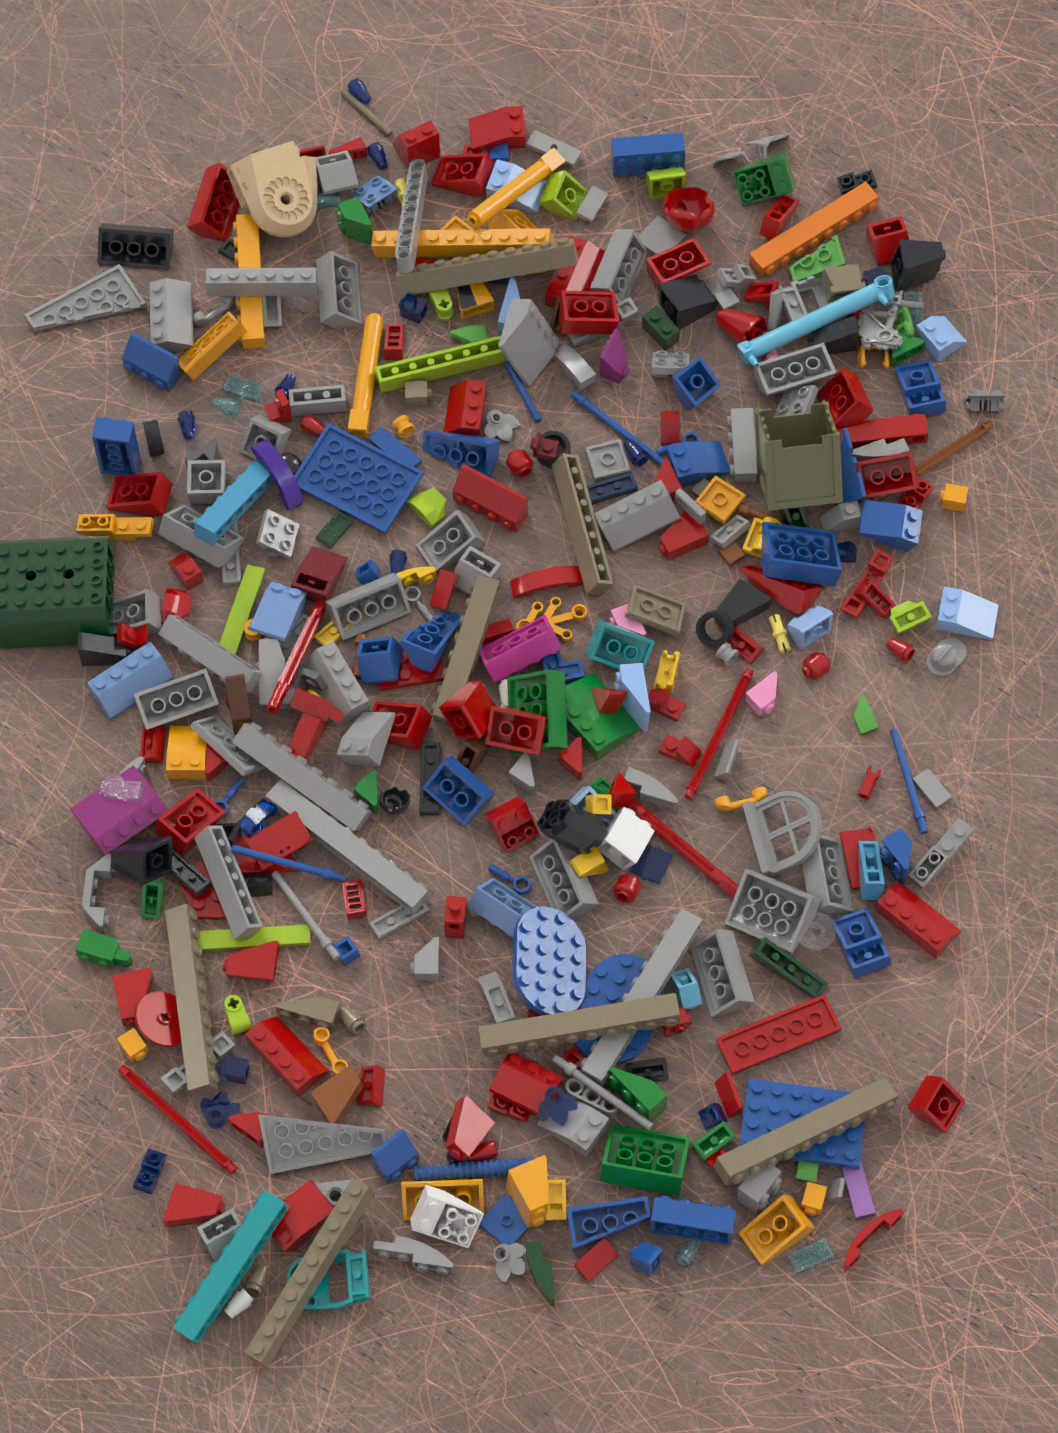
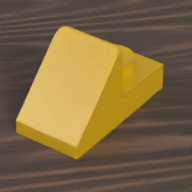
M596 847L590 848L592 852L589 854H580L570 860L579 877L605 874L609 869Z

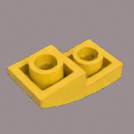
M417 567L396 574L401 578L403 587H408L415 581L418 582L419 586L428 585L437 579L435 567Z

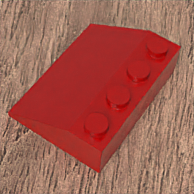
M570 235L569 239L574 238L579 258L577 265L555 269L545 292V305L554 308L558 296L560 297L561 291H592L590 288L591 283L594 280L605 251L587 240Z

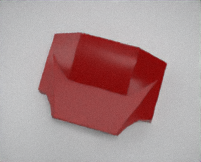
M167 588L162 606L161 624H164L169 614L179 616L182 619L189 615L193 595L188 594L184 590Z

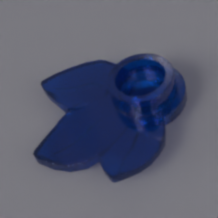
M552 1086L546 1090L545 1099L539 1104L538 1115L541 1121L551 1117L556 1123L563 1126L568 1119V1111L578 1109V1105L572 1095L564 1094L561 1088ZM552 1093L558 1094V1098L556 1100L551 1099Z
M221 1091L213 1100L202 1098L200 1109L206 1116L207 1124L211 1128L218 1129L225 1125L231 1115H238L240 1103L230 1104L226 1092ZM215 1117L220 1118L218 1122L213 1121Z

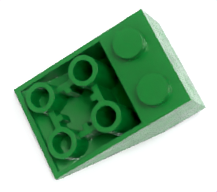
M786 152L767 156L732 171L742 205L792 193L796 186Z
M611 1066L608 1068V1086L615 1093L618 1092L625 1104L629 1107L632 1106L636 1112L650 1122L666 1109L667 1095L654 1081Z

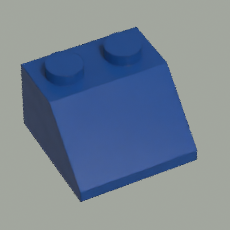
M700 356L672 377L676 397L686 410L696 407L721 386Z
M401 1129L371 1152L372 1165L388 1184L391 1181L395 1182L406 1169H412L416 1166L419 1154L406 1132Z

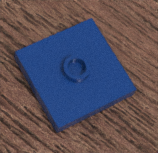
M506 1194L482 1218L479 1224L482 1229L500 1244L508 1245L517 1243L529 1229L523 1221L514 1201Z

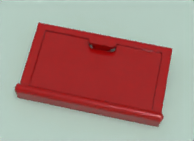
M294 811L247 839L246 844L252 850L285 858L313 841L298 816V812ZM256 859L262 870L273 865V863Z
M874 827L839 833L851 890L860 888L858 842L877 841Z

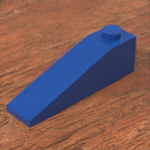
M843 428L840 437L843 502L841 503L857 500L858 504H860L866 497L861 473L856 472L857 459L851 456L853 446L848 429Z
M424 430L422 449L439 459H444L451 463V466L461 469L462 465L465 464L491 477L499 458L500 440L483 436Z
M444 611L433 617L427 624L422 623L419 625V628L407 631L400 644L414 666L424 671H433L456 633L461 616Z

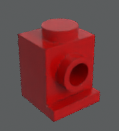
M684 1007L679 1008L681 1023L670 1027L662 1026L666 1038L670 1037V1033H682L685 1029H688L689 1025H692L690 1014H686Z

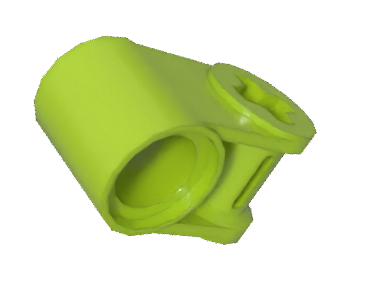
M448 289L429 291V298L438 318L443 321L450 320L453 317V309Z
M237 995L228 996L224 1004L233 1036L251 1030V1022L241 998Z

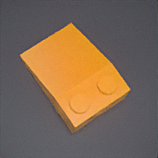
M170 726L166 759L168 780H206V741L190 726Z
M783 1194L738 1233L760 1264L764 1265L801 1241L815 1227L794 1198Z

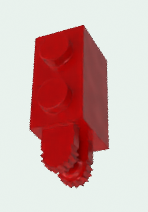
M296 687L289 704L290 707L324 721L327 718L338 722L343 719L344 713L340 709L338 710V708L333 707V702Z

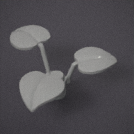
M789 134L768 136L746 143V146L756 145L758 159L753 160V162L767 157L769 143L781 138L788 140ZM759 145H760V146H763V157H762V158H761V152H760V147H759ZM737 151L719 157L714 161L713 167L721 160L734 157H743L748 164H751L743 151Z

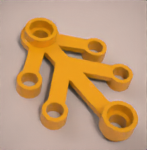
M553 597L544 615H546L555 634L561 636L562 641L570 642L572 640L571 630L563 629L555 624L573 619L582 621L587 617V609L584 605L577 604L572 608V612L553 616L554 612L560 609L562 605L559 597ZM557 601L559 604L554 605L553 602ZM534 602L527 618L520 620L516 624L515 630L534 621L536 616L543 612V604L541 602ZM539 606L541 607V609L536 610L535 607ZM577 613H582L583 615H582V616H577L576 614H577ZM569 634L570 636L566 638L563 635Z

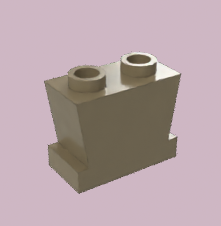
M846 264L837 267L829 266L824 268L821 280L828 292L826 296L828 302H834L866 287L865 282H861L859 264Z

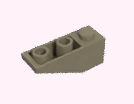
M321 996L276 1004V1012L281 1018H293L301 1024L308 1025L310 1023L317 1027H325L331 1030L334 1029L339 1015L338 1012L341 1009L339 1001Z

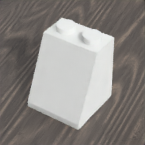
M625 807L617 811L606 827L608 832L602 844L597 847L600 853L622 870L637 863L654 833V830L647 821L640 820L635 816L636 814L633 810Z

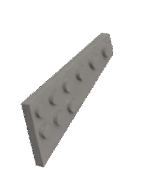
M118 264L24 315L33 331L146 308L147 304L121 265Z
M258 1114L270 1174L368 1155L387 1141L385 1129Z

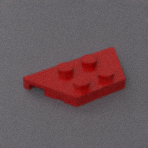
M403 650L397 681L381 682L379 685L380 691L444 681L442 674L446 666L440 660L432 672L424 671L414 666Z
M252 836L240 837L236 845L250 849L246 844V840ZM234 853L242 874L273 873L275 871L279 873L299 872V870L277 864L262 870L255 858ZM292 854L285 857V859L295 861Z
M202 858L194 867L211 881ZM181 882L179 883L187 904L192 909H195L199 920L226 918L214 886L197 897Z

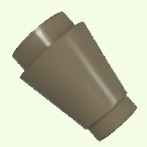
M344 1006L339 1010L338 1014L350 1033L356 1035L364 1030L366 1023L363 1017L348 1006Z
M258 1264L246 1282V1291L248 1293L260 1296L265 1291L269 1267L264 1264Z

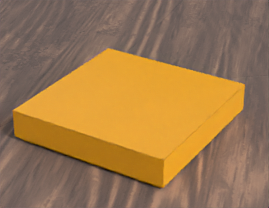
M715 476L695 502L708 515L725 525L745 500L746 494Z

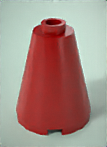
M726 308L720 310L716 316L717 324L738 344L746 340L751 341L768 330L767 320L760 316Z

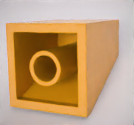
M545 1155L508 1170L506 1189L527 1228L532 1226L538 1227L546 1221L549 1202L547 1158Z

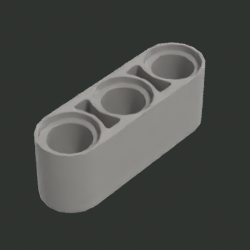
M571 1078L567 1081L566 1096L593 1107L609 1119L617 1117L619 1109L615 1106V1109L607 1110L605 1108L606 1105L611 1103L577 1078ZM578 1087L580 1090L578 1092H571L569 1089ZM593 1095L596 1096L598 1099L595 1101H589L587 1098Z

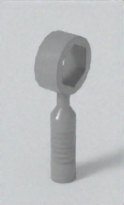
M416 586L407 587L405 593L408 603H417L420 612L430 622L434 616L424 604H421L420 589ZM416 591L417 597L409 599L408 593Z

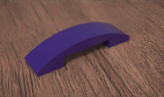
M268 440L251 446L250 449L259 463L263 462L280 490L278 495L286 509L290 510L303 504V497L296 479L277 449Z

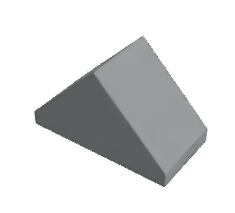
M524 752L509 771V781L532 795L535 794L534 778L529 753Z

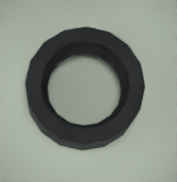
M158 420L143 422L150 457L163 455L164 448Z
M549 431L541 435V438L559 441L564 447L563 453L570 454V442L563 433ZM537 457V460L548 468H552L551 465L555 462L554 460Z
M713 610L703 614L698 619L696 634L702 644L716 648L731 640L734 634V624L727 613ZM717 618L723 623L725 634L721 639L713 640L707 635L705 624L709 619Z

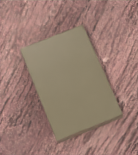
M634 584L631 589L625 617L678 636L686 604Z

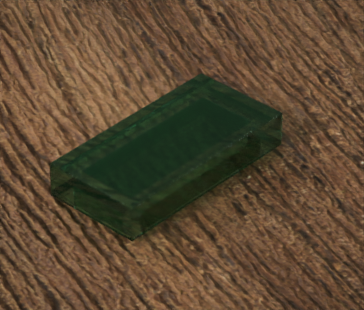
M338 510L315 536L316 540L331 549L354 523L353 519Z

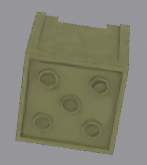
M823 400L819 404H811V413L772 417V409L761 410L760 407L758 410H754L757 477L768 511L843 502L840 433L835 428L829 410V403Z

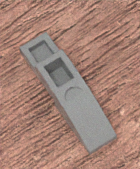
M958 818L938 843L931 847L908 876L924 888L962 849V845L974 832V829Z
M396 1236L395 1243L374 1241V1254L379 1258L388 1259L389 1257H396L398 1260L405 1262L410 1259L412 1260L413 1268L420 1272L432 1270L441 1275H448V1273L454 1272L453 1263L446 1256L419 1241L401 1236Z

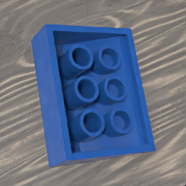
M763 521L761 565L765 577L836 586L842 572V566L833 531Z

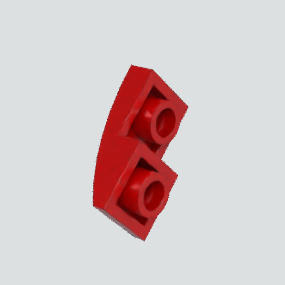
M918 477V489L909 490L897 504L919 509L933 491L934 486Z
M492 1093L487 1105V1109L523 1122H527L530 1111Z

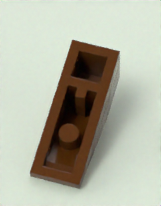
M244 674L225 676L234 735L238 734L244 723H252Z

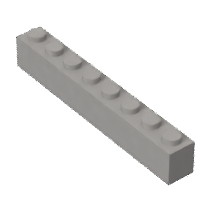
M256 723L243 724L232 743L350 829L360 831L372 813L368 809V804L362 800L357 801L354 799L353 794L347 789H340L335 780L322 776L323 772L314 766L311 768L306 764L308 762L306 759L299 755L296 757L291 753L292 749L284 744L282 746L276 742L277 739L273 735L263 733L261 731L262 728Z

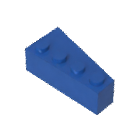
M648 1196L567 1208L572 1250L576 1252L600 1242L603 1238L607 1239L650 1221Z

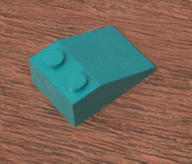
M598 619L585 655L589 659L618 669L622 664L643 663V669H645L655 641Z

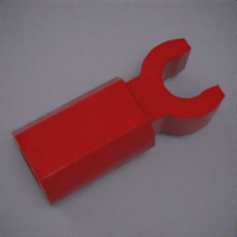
M871 765L867 768L866 777L857 794L859 798L864 800L870 799L877 783L876 780L881 776V769L876 774L871 773Z

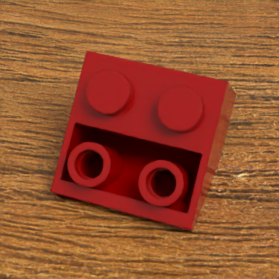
M902 216L867 225L866 238L877 266L890 263L899 240H909L908 231Z
M518 796L484 814L491 831L506 853L540 835L526 802Z

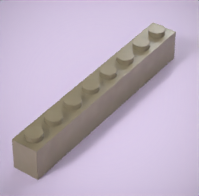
M563 453L551 466L586 594L603 595L614 583L578 455Z
M478 575L476 581L473 580L470 591H472V594L465 603L466 613L460 618L459 626L461 628L459 633L456 632L453 641L455 647L454 650L449 652L448 661L450 662L448 668L445 667L443 670L442 678H444L442 685L438 686L436 693L438 696L437 702L432 704L431 713L435 721L448 724L439 707L471 681L501 588L499 580Z

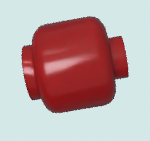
M514 449L508 454L506 465L514 476L525 477L531 473L533 461L525 450Z
M814 652L803 660L802 672L805 677L818 680L830 671L831 662L826 654Z
M633 874L620 875L613 887V893L616 899L622 903L633 902L642 888L641 883Z

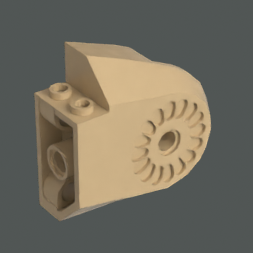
M294 141L250 154L229 166L226 172L241 208L243 209L247 205L251 217L262 230L280 238L294 237L303 233L312 224L317 211L316 157H300V150L298 146H295Z

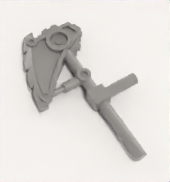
M902 290L896 291L894 297L890 299V310L888 312H871L865 307L860 309L858 330L864 349L871 350V346L879 350L897 349L903 343L902 337L898 335L899 332L892 328L894 321L897 320V311L902 307L923 309L924 303L902 300L904 291ZM874 316L887 318L886 325H883Z

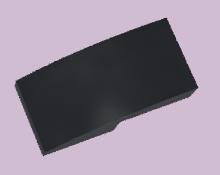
M872 169L854 175V172L837 177L841 194L848 193L864 182H867L872 189L878 188Z

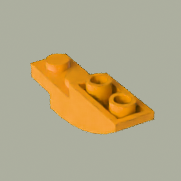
M79 514L76 532L88 536L112 535L115 540L136 541L137 537L152 536L154 520L152 517L117 518L114 514Z

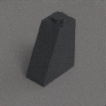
M853 316L811 332L810 339L807 340L808 347L824 343L829 355L857 351L859 331L856 317Z
M739 579L717 610L727 613L732 619L734 626H738L769 609L771 597ZM714 618L716 624L724 628L723 623L719 619Z
M78 632V651L82 666L115 665L132 654L131 648L117 643V638Z

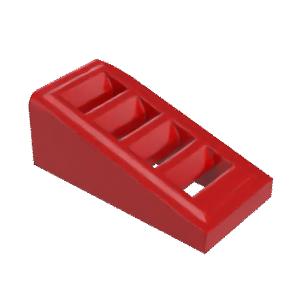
M361 137L329 150V154L348 151L352 160L367 157V147Z
M386 324L385 360L403 359L405 324Z
M872 579L863 580L854 592L858 598L865 601L866 605L882 618H886L895 606V603ZM885 602V603H886L885 607H884L883 609H881V606H882L883 603Z
M361 879L341 882L347 919L366 917L367 913ZM358 885V888L356 889H346V887ZM357 892H359V895H353V896H348V895H347V894H350V893H357ZM360 899V901H356V902H350V903H349V901H348V900ZM361 905L359 908L350 909L351 906Z

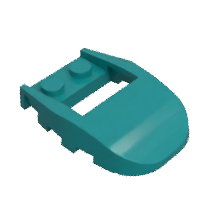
M340 1250L333 1263L346 1261L349 1299L331 1302L329 1273L327 1271L304 1310L345 1309L371 1300L368 1253L366 1250H361V1253ZM303 1257L295 1260L289 1267L287 1283Z

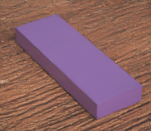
M861 1160L859 1170L841 1167L855 1220L874 1216L875 1210Z

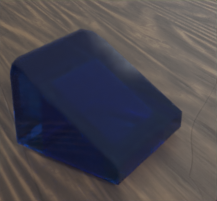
M852 541L837 543L840 561L855 563L857 546Z
M712 1103L698 1112L705 1130L716 1127L723 1121L725 1123L728 1121L719 1103Z

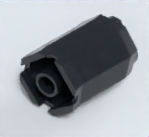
M568 799L548 802L541 818L537 821V826L540 827V831L545 836L573 849L577 854H589L592 852L590 848L593 846L599 847L608 832L604 826L606 823L600 817L574 805Z

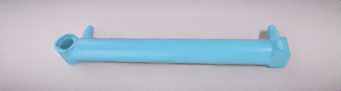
M888 275L878 276L874 283L751 341L746 340L738 344L739 357L746 365L751 363L754 367H758L759 363L756 358L877 301H880L884 306H888V300L892 299L895 295L892 278Z

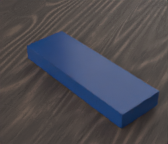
M380 427L368 438L369 442L375 447L415 468L422 462L421 458L383 427Z

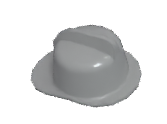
M956 638L943 639L929 653L927 657L928 669L937 676L949 675L965 659L967 652L965 645Z

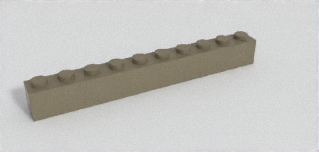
M561 238L556 242L544 241L534 246L527 244L517 249L510 247L500 252L493 250L483 255L478 253L472 254L467 258L455 257L450 261L438 260L433 264L421 263L408 273H401L397 270L395 279L401 297L576 266L579 258L574 238Z
M187 904L165 910L187 1089L197 1097L217 1091L219 1077L215 1071L216 1057L212 1048L214 1040L210 1032L212 1023L208 1017L209 1003L205 994L207 986L203 979L205 970L201 963L202 949L198 940L200 932L196 925L198 916L195 909H192Z
M672 993L484 1025L478 1028L483 1055L494 1057L500 1053H516L524 1049L535 1050L541 1046L553 1047L559 1043H575L582 1039L594 1040L600 1036L612 1037L618 1033H634L641 1029L653 1030L664 1025L668 1027L675 1026L677 1023H681L677 995Z
M884 1077L718 1156L714 1169L726 1186L738 1184L749 1175L755 1176L766 1167L771 1168L783 1159L788 1160L799 1151L805 1152L816 1143L821 1144L833 1135L838 1136L849 1127H857L866 1119L871 1120L883 1111L888 1112L895 1107L898 1095Z
M352 1177L244 1352L251 1360L265 1368L269 1367L375 1193L370 1186Z

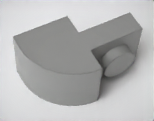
M736 264L732 269L719 268L716 271L719 282L724 287H730L733 292L747 288L749 283H753L756 280L749 265Z

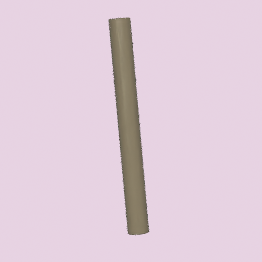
M343 88L340 91L342 96L388 137L393 134V131L348 90Z

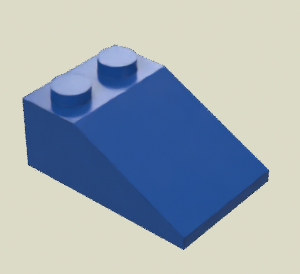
M688 441L667 446V458L681 487L699 483L704 478L711 480L715 476L722 477L730 474V468L720 441Z
M864 500L862 502L858 534L908 552L919 542L923 511L903 504Z

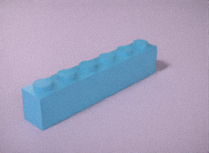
M256 460L253 464H249L246 471L242 475H238L235 482L226 488L225 493L222 496H218L215 503L211 507H207L204 514L195 520L193 525L195 527V537L213 546L270 487L274 480L263 462L259 463Z

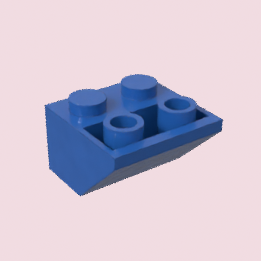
M393 636L360 640L356 657L363 684L397 681L403 648Z
M899 828L882 839L880 857L884 866L887 865L891 870L893 878L905 884L913 842Z

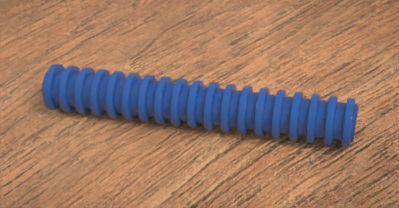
M530 1156L527 1159L515 1157V1160H512V1158L505 1160L503 1158L502 1161H499V1159L493 1161L491 1159L490 1162L484 1160L483 1162L477 1161V1163H474V1161H471V1163L465 1162V1164L458 1162L456 1165L455 1163H452V1165L446 1163L445 1166L433 1164V1167L421 1165V1168L414 1166V1182L456 1180L458 1178L460 1180H463V1178L469 1180L470 1177L472 1179H475V1177L481 1179L482 1176L494 1178V1175H497V1177L504 1175L506 1177L508 1170L527 1163L532 1158Z

